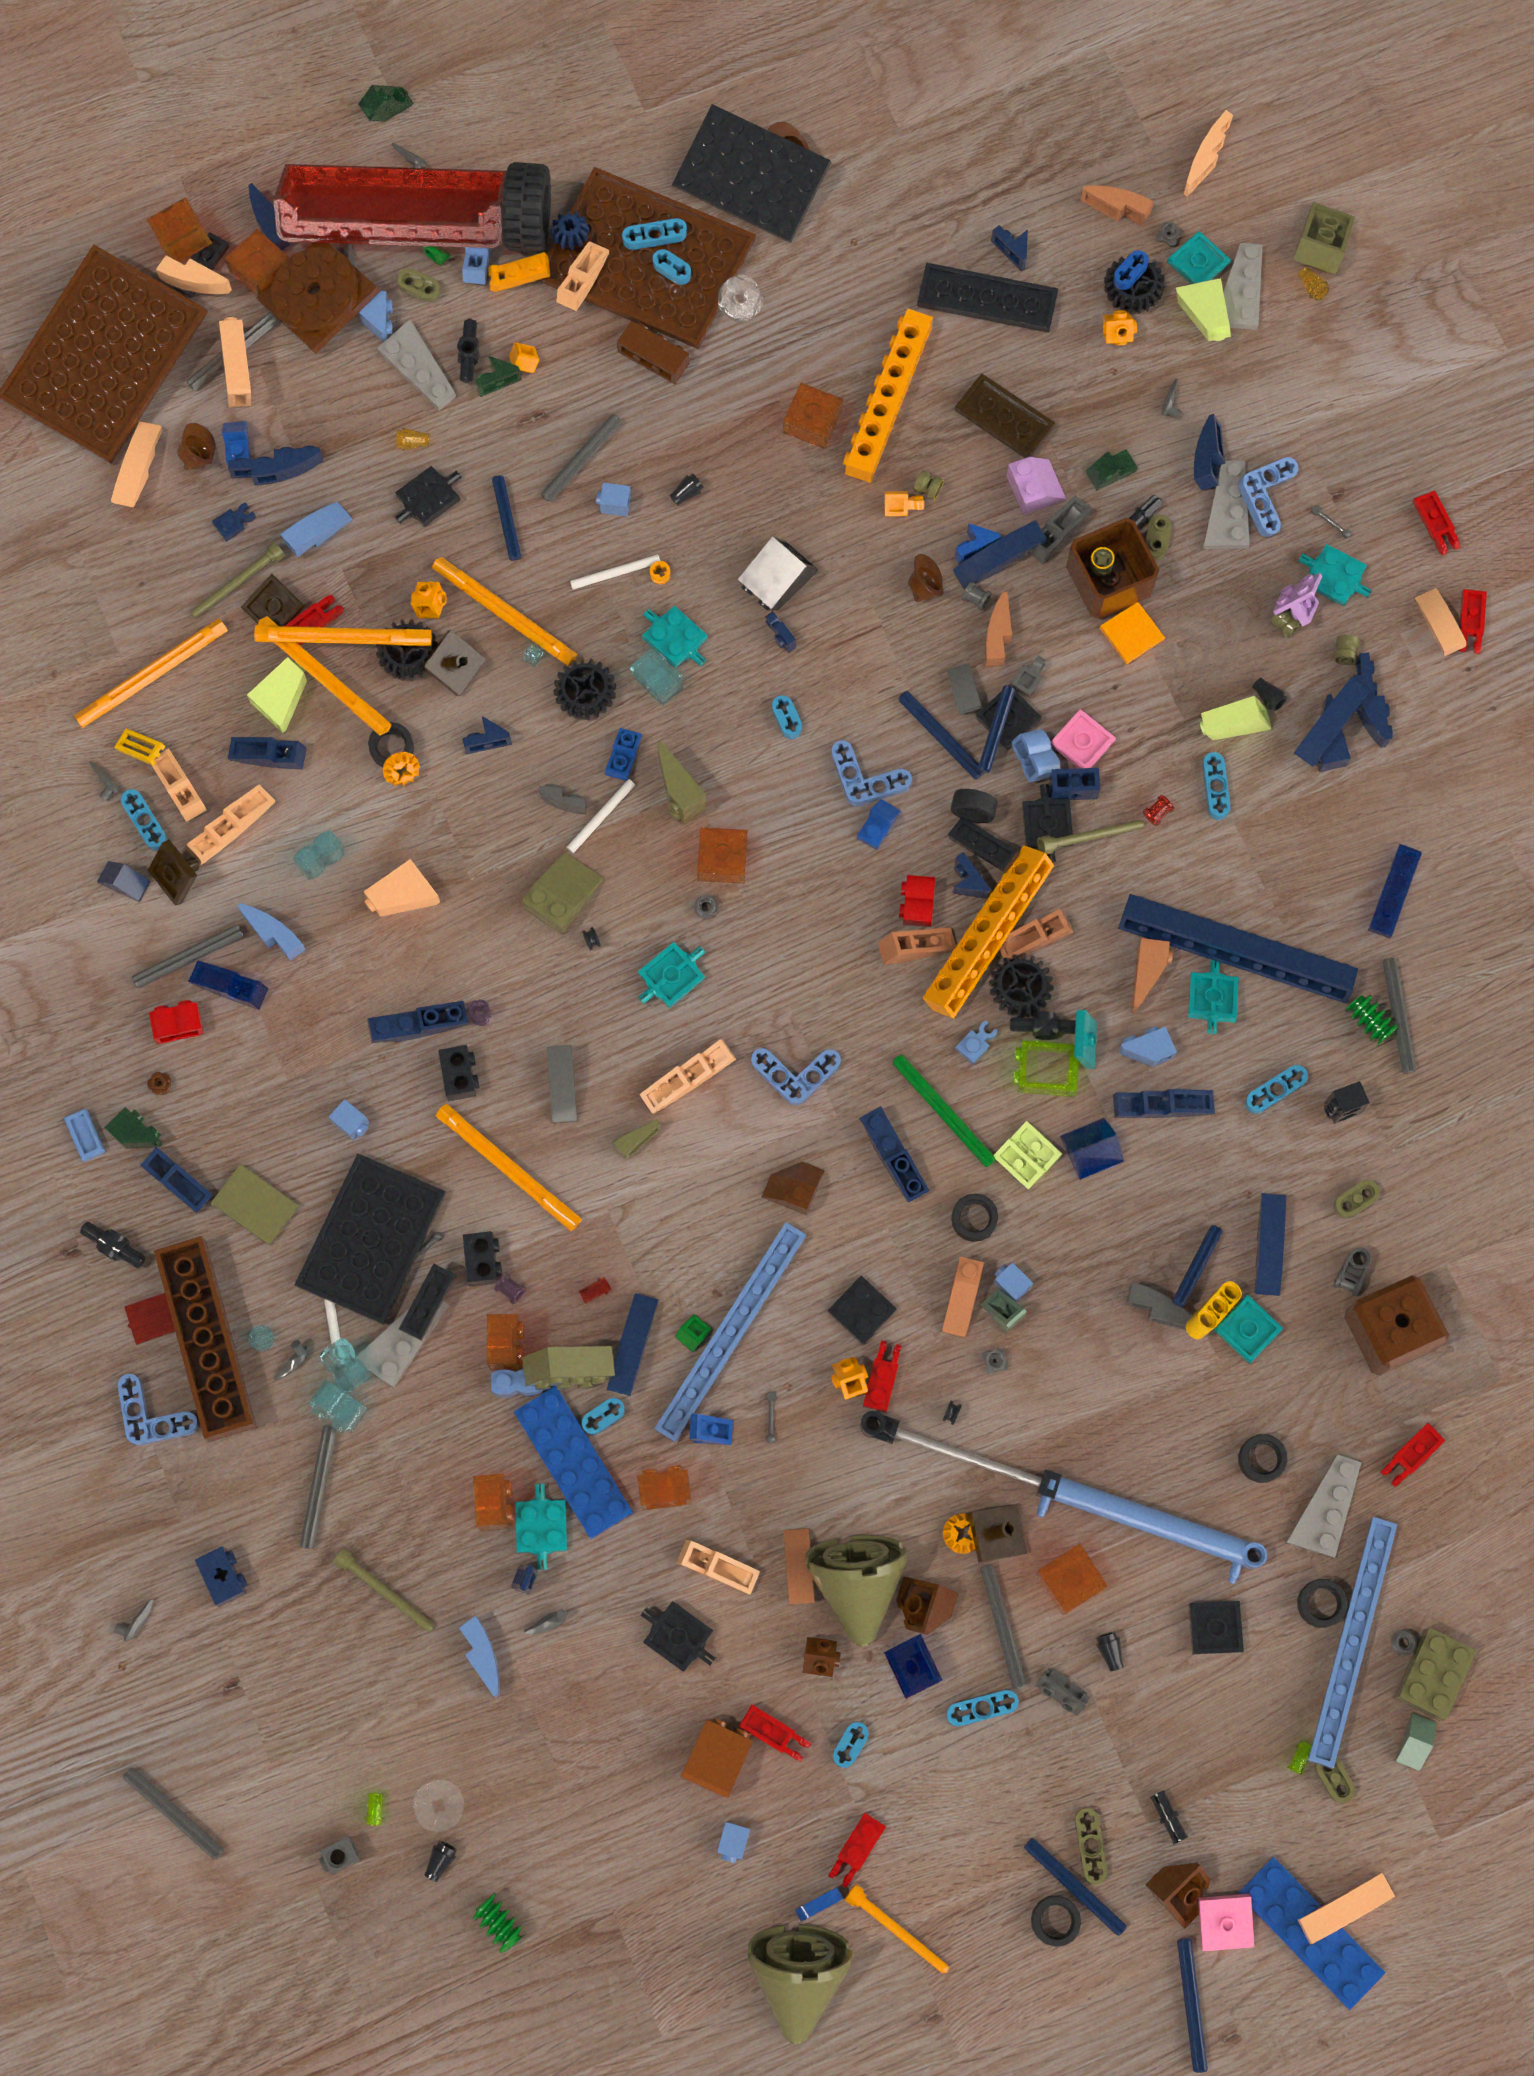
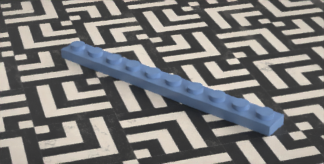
M785 1222L654 1428L655 1431L676 1443L690 1421L691 1414H694L803 1243L806 1234Z
M1376 1517L1371 1518L1307 1760L1331 1769L1334 1768L1398 1525Z

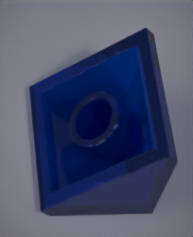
M1105 1118L1060 1136L1079 1180L1124 1162L1117 1134Z
M921 1634L884 1652L905 1699L943 1681Z

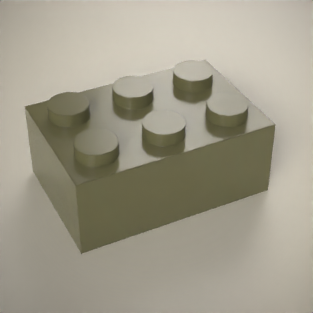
M612 1346L547 1347L522 1357L525 1387L535 1386V1390L550 1389V1386H557V1390L572 1388V1385H578V1389L592 1388L593 1384L606 1383L607 1378L615 1376Z
M1430 1627L1424 1629L1393 1698L1438 1721L1446 1720L1476 1650Z

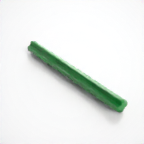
M898 1055L893 1060V1065L985 1167L993 1164L995 1161L994 1155L904 1055Z

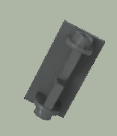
M1048 1667L1035 1686L1045 1696L1053 1698L1060 1703L1067 1712L1077 1716L1090 1699L1086 1695L1087 1692L1073 1682L1068 1689L1065 1688L1064 1685L1068 1679L1056 1671V1669L1051 1670Z

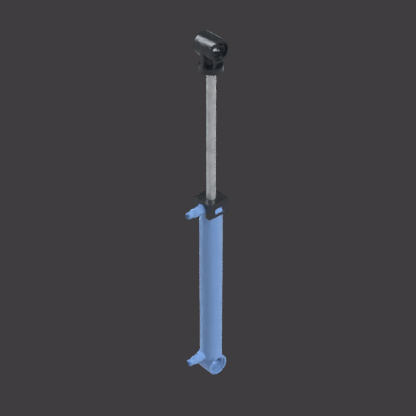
M868 1411L861 1419V1432L868 1438H875L893 1444L896 1437L1037 1486L1036 1496L1041 1497L1037 1516L1043 1518L1045 1516L1050 1501L1055 1500L1231 1561L1229 1583H1236L1242 1566L1253 1570L1262 1566L1267 1560V1551L1260 1543L1249 1542L1064 1478L1061 1474L1046 1469L1042 1477L1015 1469L898 1428L900 1420L882 1415L878 1411ZM874 1418L878 1420L880 1427L874 1431L870 1430L866 1426V1421ZM1252 1549L1258 1553L1259 1559L1256 1563L1249 1561L1247 1558L1248 1550Z

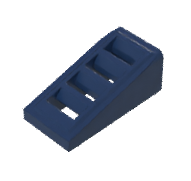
M520 1565L512 1582V1589L527 1595L530 1594L538 1574L537 1570L530 1565Z

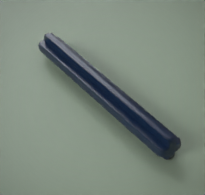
M905 691L900 695L899 702L975 780L979 779L984 772L978 770L979 764L909 691Z
M1031 1838L1025 1844L1024 1849L1114 1934L1119 1936L1125 1931L1126 1924L1039 1842Z
M1184 1938L1177 1941L1192 2066L1195 2073L1207 2072L1208 2067L1192 1940Z

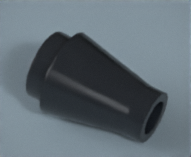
M692 473L690 476L686 475L669 496L679 506L681 503L700 494L704 486Z
M1259 678L1252 686L1268 709L1276 711L1287 700L1284 691L1268 683L1263 678Z
M1109 1632L1096 1637L1098 1642L1096 1646L1108 1665L1109 1671L1123 1668L1120 1637H1117L1116 1632Z
M439 1840L437 1845H433L424 1876L438 1882L441 1875L456 1858L455 1853L457 1849L449 1843Z

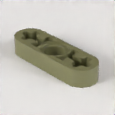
M1083 1808L1076 1813L1074 1818L1082 1871L1088 1883L1097 1885L1104 1882L1107 1877L1099 1818L1094 1810ZM1085 1812H1087L1089 1817H1093V1822L1089 1823L1090 1831L1096 1830V1835L1088 1834L1083 1837L1081 1836V1831L1086 1832L1085 1824H1080V1818L1084 1817ZM1089 1838L1096 1840L1098 1844V1849L1093 1854H1088L1083 1847L1084 1842ZM1100 1855L1101 1861H1095L1097 1869L1102 1870V1874L1098 1875V1880H1094L1093 1876L1088 1875V1871L1092 1870V1863H1086L1085 1857L1095 1858Z

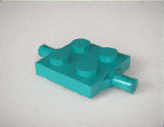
M1328 544L1325 545L1321 554L1315 559L1302 553L1298 562L1310 567L1309 574L1314 576L1320 573L1322 575L1316 592L1342 606H1345L1349 597L1355 592L1368 598L1372 589L1360 584L1361 576L1367 565Z
M673 606L660 617L652 612L650 608L644 612L643 616L652 625L642 635V640L676 669L683 661L690 658L700 667L702 664L704 665L707 659L697 651L699 646L707 640L708 635L676 606Z
M673 942L640 969L638 975L646 983L648 989L637 997L639 1001L644 1005L655 996L670 1009L705 980V976L695 963L697 959L705 954L702 947L698 946L688 954Z
M1214 960L1210 961V972H1191L1188 1000V1018L1207 1021V1033L1210 1034L1212 1030V1035L1217 1033V1022L1236 1023L1239 977L1226 976L1219 973L1220 962L1216 961L1215 963Z
M534 1484L535 1499L529 1502H515L516 1552L537 1555V1570H542L541 1560H543V1570H548L547 1555L553 1552L567 1551L565 1500L552 1501L545 1499V1484H540L541 1494H539V1484Z

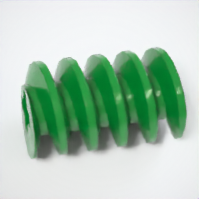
M1362 994L1345 1009V1012L1354 1010L1351 1019L1360 1018L1357 1026L1362 1027L1366 1025L1363 1033H1373L1369 1040L1371 1042L1379 1040L1376 1045L1378 1046L1394 1033L1398 1025L1389 1026L1388 1024L1392 1018L1387 1017L1383 1019L1382 1016L1385 1010L1377 1012L1376 1008L1379 1003L1370 1004L1369 1002L1373 996L1364 997Z
M494 1892L475 1909L476 1913L473 1919H483L479 1927L482 1929L489 1926L486 1936L496 1935L492 1943L494 1945L502 1943L499 1952L504 1953L526 1934L519 1935L522 1929L521 1925L513 1928L516 1920L515 1917L506 1919L509 1909L499 1910L503 1904L502 1901L493 1903L496 1896Z

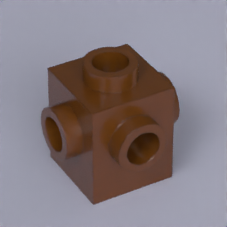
M807 1637L802 1673L833 1677L834 1667H839L841 1652L836 1651L837 1641Z

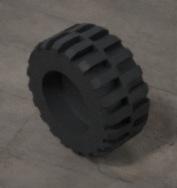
M513 162L507 168L502 206V236L504 246L508 250L539 253L545 249L550 223L551 178L550 170L544 164Z

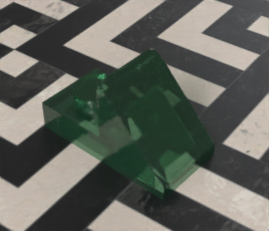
M489 356L493 372L480 375L479 378L475 379V384L479 396L483 397L522 381L519 366Z
M1126 449L1113 456L1110 452H1106L1086 470V473L1097 491L1137 472V466Z

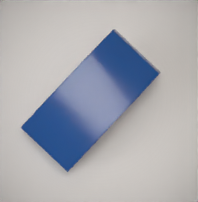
M623 728L619 729L613 744L612 754L605 769V775L624 781L628 780L642 734Z

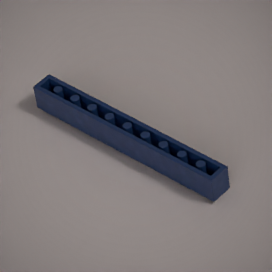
M1129 894L1118 927L1120 930L1147 939L1168 941L1171 947L1345 1004L1353 991L1358 968L1348 964L1340 963L1324 956L1294 948L1278 941L1239 930L1232 926H1227L1133 894Z

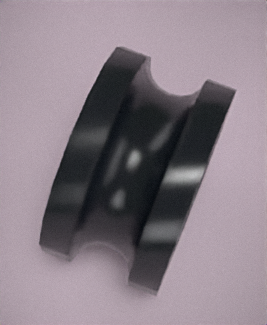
M590 927L588 932L582 931L590 951L593 950L594 946H601L593 927Z
M950 1400L942 1421L949 1420L951 1425H954L962 1405H955L952 1400Z

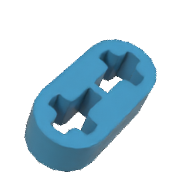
M665 249L654 253L653 266L657 272L678 285H684L690 281L691 268L688 263ZM659 259H667V263L662 262L661 264H659ZM683 270L685 271V275L681 274V275L677 276V271H678V272H682Z
M784 695L777 696L772 702L773 715L783 736L788 739H796L802 732V722L789 697ZM779 703L786 706V715H784L782 709H778ZM789 719L793 726L797 725L794 732L791 729H787V720Z
M610 1398L588 1412L582 1419L584 1431L589 1435H598L615 1424L624 1416L625 1407L623 1402L617 1398ZM610 1404L620 1406L618 1415L615 1416L611 1413L607 1417L604 1416L610 1410ZM602 1416L603 1419L597 1423L598 1429L594 1430L592 1427L589 1429L586 1427L589 1425V1418L596 1420Z
M854 1722L850 1724L833 1752V1761L838 1767H850L866 1743L869 1733L863 1723ZM858 1727H861L863 1729L861 1733L864 1735V1738H858L854 1745L849 1743L853 1737L850 1730L852 1728L856 1730ZM848 1745L852 1747L848 1754L851 1760L850 1762L844 1761L842 1764L839 1762L840 1757L837 1753L838 1751L843 1752Z

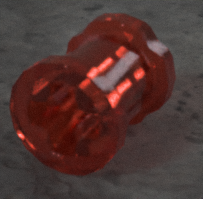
M1159 795L1157 801L1150 808L1143 810V814L1151 824L1158 826L1161 823L1160 820L1167 813L1174 811V806L1165 796Z

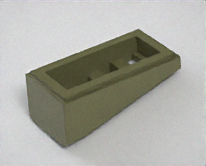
M657 1119L615 1139L612 1142L614 1149L625 1160H628L661 1130L660 1122Z

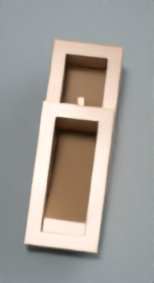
M589 241L570 266L568 276L558 288L556 302L577 311L597 279L609 254V250Z
M166 255L156 269L161 281L187 291L205 294H229L232 291L227 278L192 259H189L186 265H183Z
M1437 588L1415 597L1425 621L1444 656L1466 647V640Z
M168 748L161 752L160 757L154 759L156 763L152 767L187 822L207 809L170 749Z
M690 1540L685 1541L676 1562L683 1567L749 1595L760 1571Z

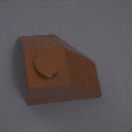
M800 1162L773 1173L769 1177L762 1198L807 1215L825 1170L805 1162Z
M904 1576L896 1602L899 1609L903 1611L905 1617L903 1621L906 1629L926 1635L931 1633L951 1618L958 1593L939 1584Z
M1198 1863L1165 1866L1151 1878L1146 1887L1185 1929L1199 1915L1198 1898H1202L1204 1888L1209 1887L1210 1878Z

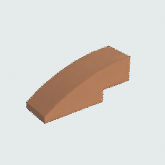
M1099 185L1084 186L1080 200L1117 222L1120 221L1122 216H1125L1141 226L1150 216L1154 201L1140 194L1120 188Z
M1008 592L1001 594L991 615L985 644V667L1004 666V644H1010L1012 638Z
M1058 909L1040 920L1035 919L1011 932L999 950L1003 958L1007 957L1012 961L1013 954L1020 958L1022 954L1025 953L1027 955L1074 931L1064 911Z
M809 1529L784 1530L789 1605L814 1604L813 1578L806 1568L805 1555L810 1549Z

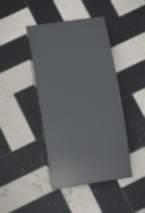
M969 663L947 669L959 715L982 709Z
M555 784L539 786L540 798L548 804L564 811L586 815L587 805L585 798L575 794L564 797L563 788Z

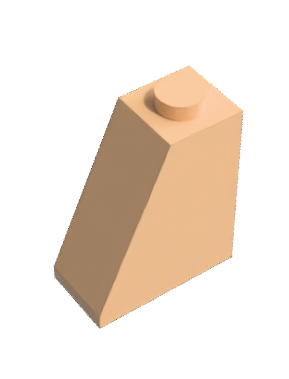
M411 859L364 891L367 898L364 901L366 906L372 913L376 910L380 917L434 906L440 903L437 893Z

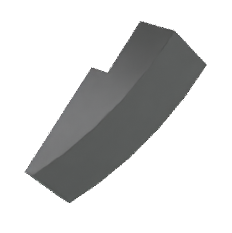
M1076 495L1073 496L1046 521L1045 526L1041 529L1046 537V543L1028 552L1040 563L1044 564L1076 531L1091 513L1092 509Z
M571 1045L547 1047L553 1124L577 1122Z
M1135 1282L1131 1284L1126 1305L1149 1311L1147 1321L1186 1331V1323L1191 1318V1315L1185 1309L1174 1305L1172 1299L1154 1289Z

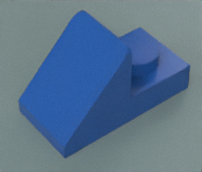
M247 421L224 423L222 436L225 441L227 466L228 460H235L236 458L250 459Z
M968 524L967 534L971 542L967 540L958 545L955 559L960 565L979 551L1001 539L1000 533Z
M880 799L871 808L869 817L858 833L857 839L877 850L901 813V810Z
M691 1414L689 1439L693 1440L694 1443L732 1445L733 1420L702 1414Z

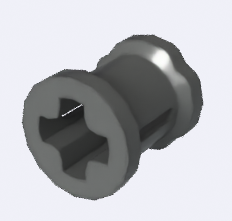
M971 581L963 592L962 600L970 601L982 611L987 605L992 592L983 591Z

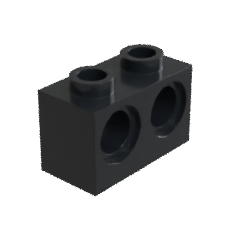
M467 1045L438 1050L448 1102L476 1097L475 1089H479L480 1086L478 1075H473L472 1066L476 1065L474 1052H469ZM456 1057L464 1058V1062L459 1066L452 1065V1060ZM459 1080L468 1081V1085L463 1089L455 1087Z
M1358 1081L1333 1091L1325 1101L1324 1110L1329 1119L1332 1118L1333 1123L1336 1124L1360 1115L1370 1102L1361 1082Z
M492 1231L463 1234L466 1276L469 1287L498 1284V1276H502L501 1261L496 1262V1252H500L499 1239L494 1238ZM479 1242H487L488 1248L486 1251L478 1252L475 1250ZM483 1265L491 1268L487 1276L478 1275V1269Z

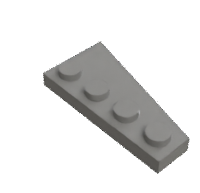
M1240 243L1223 292L1230 328L1257 330L1262 244Z
M411 320L406 322L377 347L378 353L438 411L456 397L454 390Z
M1245 460L1225 461V464L1220 465L1218 475L1219 486H1216L1203 549H1248L1250 546L1248 508L1238 487V481L1246 475Z
M445 1301L442 1302L422 1341L399 1330L408 1312L407 1310L357 1355L353 1361L395 1388L449 1307V1304Z
M1341 1455L1335 1456L1285 1543L1333 1559L1335 1558L1361 1462Z

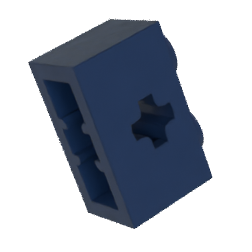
M1099 768L1052 769L1049 777L1050 797L1070 800L1098 799L1100 793Z
M221 1546L195 1559L215 1606L221 1607L247 1594L244 1587L248 1586L242 1572L237 1573L234 1566L237 1560L232 1550L227 1551V1548ZM221 1570L228 1572L225 1576L226 1581L218 1579L221 1576Z

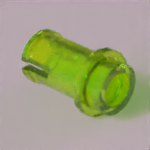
M1301 1740L1299 1745H1295L1297 1749L1287 1767L1299 1775H1303L1311 1749L1310 1744Z
M368 1793L367 1816L364 1817V1820H366V1825L381 1826L382 1821H384V1817H382L384 1794Z

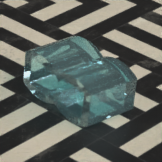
M329 830L321 833L312 845L300 849L293 860L305 878L311 880L319 876L327 865L337 862L345 851L339 839Z
M340 1338L320 1353L322 1363L330 1372L334 1373L335 1381L343 1392L349 1394L370 1379L366 1366L356 1358L352 1345L346 1339Z
M326 1379L308 1403L313 1407L311 1412L322 1420L325 1416L333 1421L330 1426L342 1434L345 1430L352 1433L368 1410L360 1402Z

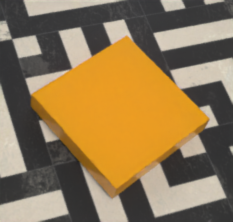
M1139 602L1100 626V630L1126 665L1165 639Z

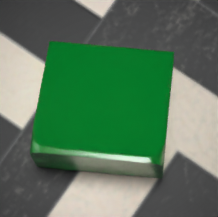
M422 241L424 254L438 266H441L451 256L449 252L436 242Z
M693 1314L680 1327L675 1338L690 1351L694 1352L713 1329Z

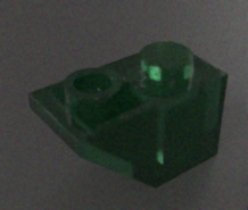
M371 85L358 105L369 121L385 122L410 108L414 103L403 87Z
M124 1107L104 1127L126 1149L160 1148L163 1145L159 1140L161 1134L152 1125L147 1128L142 1123L144 1118L135 1109L130 1112Z

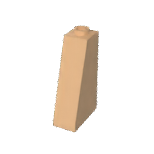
M228 317L223 319V321H219L228 408L251 406V388L242 319L237 320L235 317Z

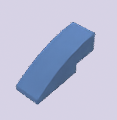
M472 216L465 245L466 254L462 267L463 283L484 285L486 283L493 239L494 218Z
M336 502L306 516L280 535L286 546L298 558L313 545L316 547L321 545L348 524L352 518Z
M242 903L237 906L268 949L277 943L290 961L306 950L295 934L274 917Z
M475 1616L459 1627L473 1647L465 1656L492 1695L497 1698L500 1695V1677L496 1656L486 1630L478 1617Z

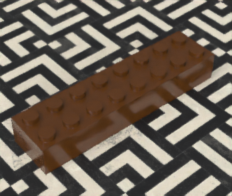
M199 1236L154 1250L204 1439L212 1442L257 1428L206 1240Z

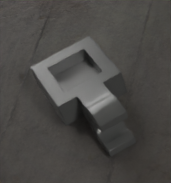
M1038 655L1030 668L1023 664L1011 681L1010 686L1030 698L1043 679L1039 673L1044 668L1046 660Z

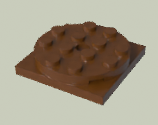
M319 236L306 250L295 253L285 261L276 272L273 282L256 298L312 352L317 354L380 290L352 265L346 256L338 252L322 236ZM320 287L317 293L310 294L312 289Z

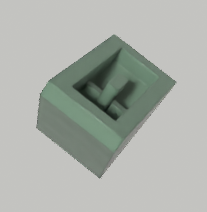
M997 1289L980 1304L1005 1333L1023 1319L1026 1314V1310L1000 1289Z
M1411 1713L1395 1762L1420 1771L1434 1746L1436 1722Z

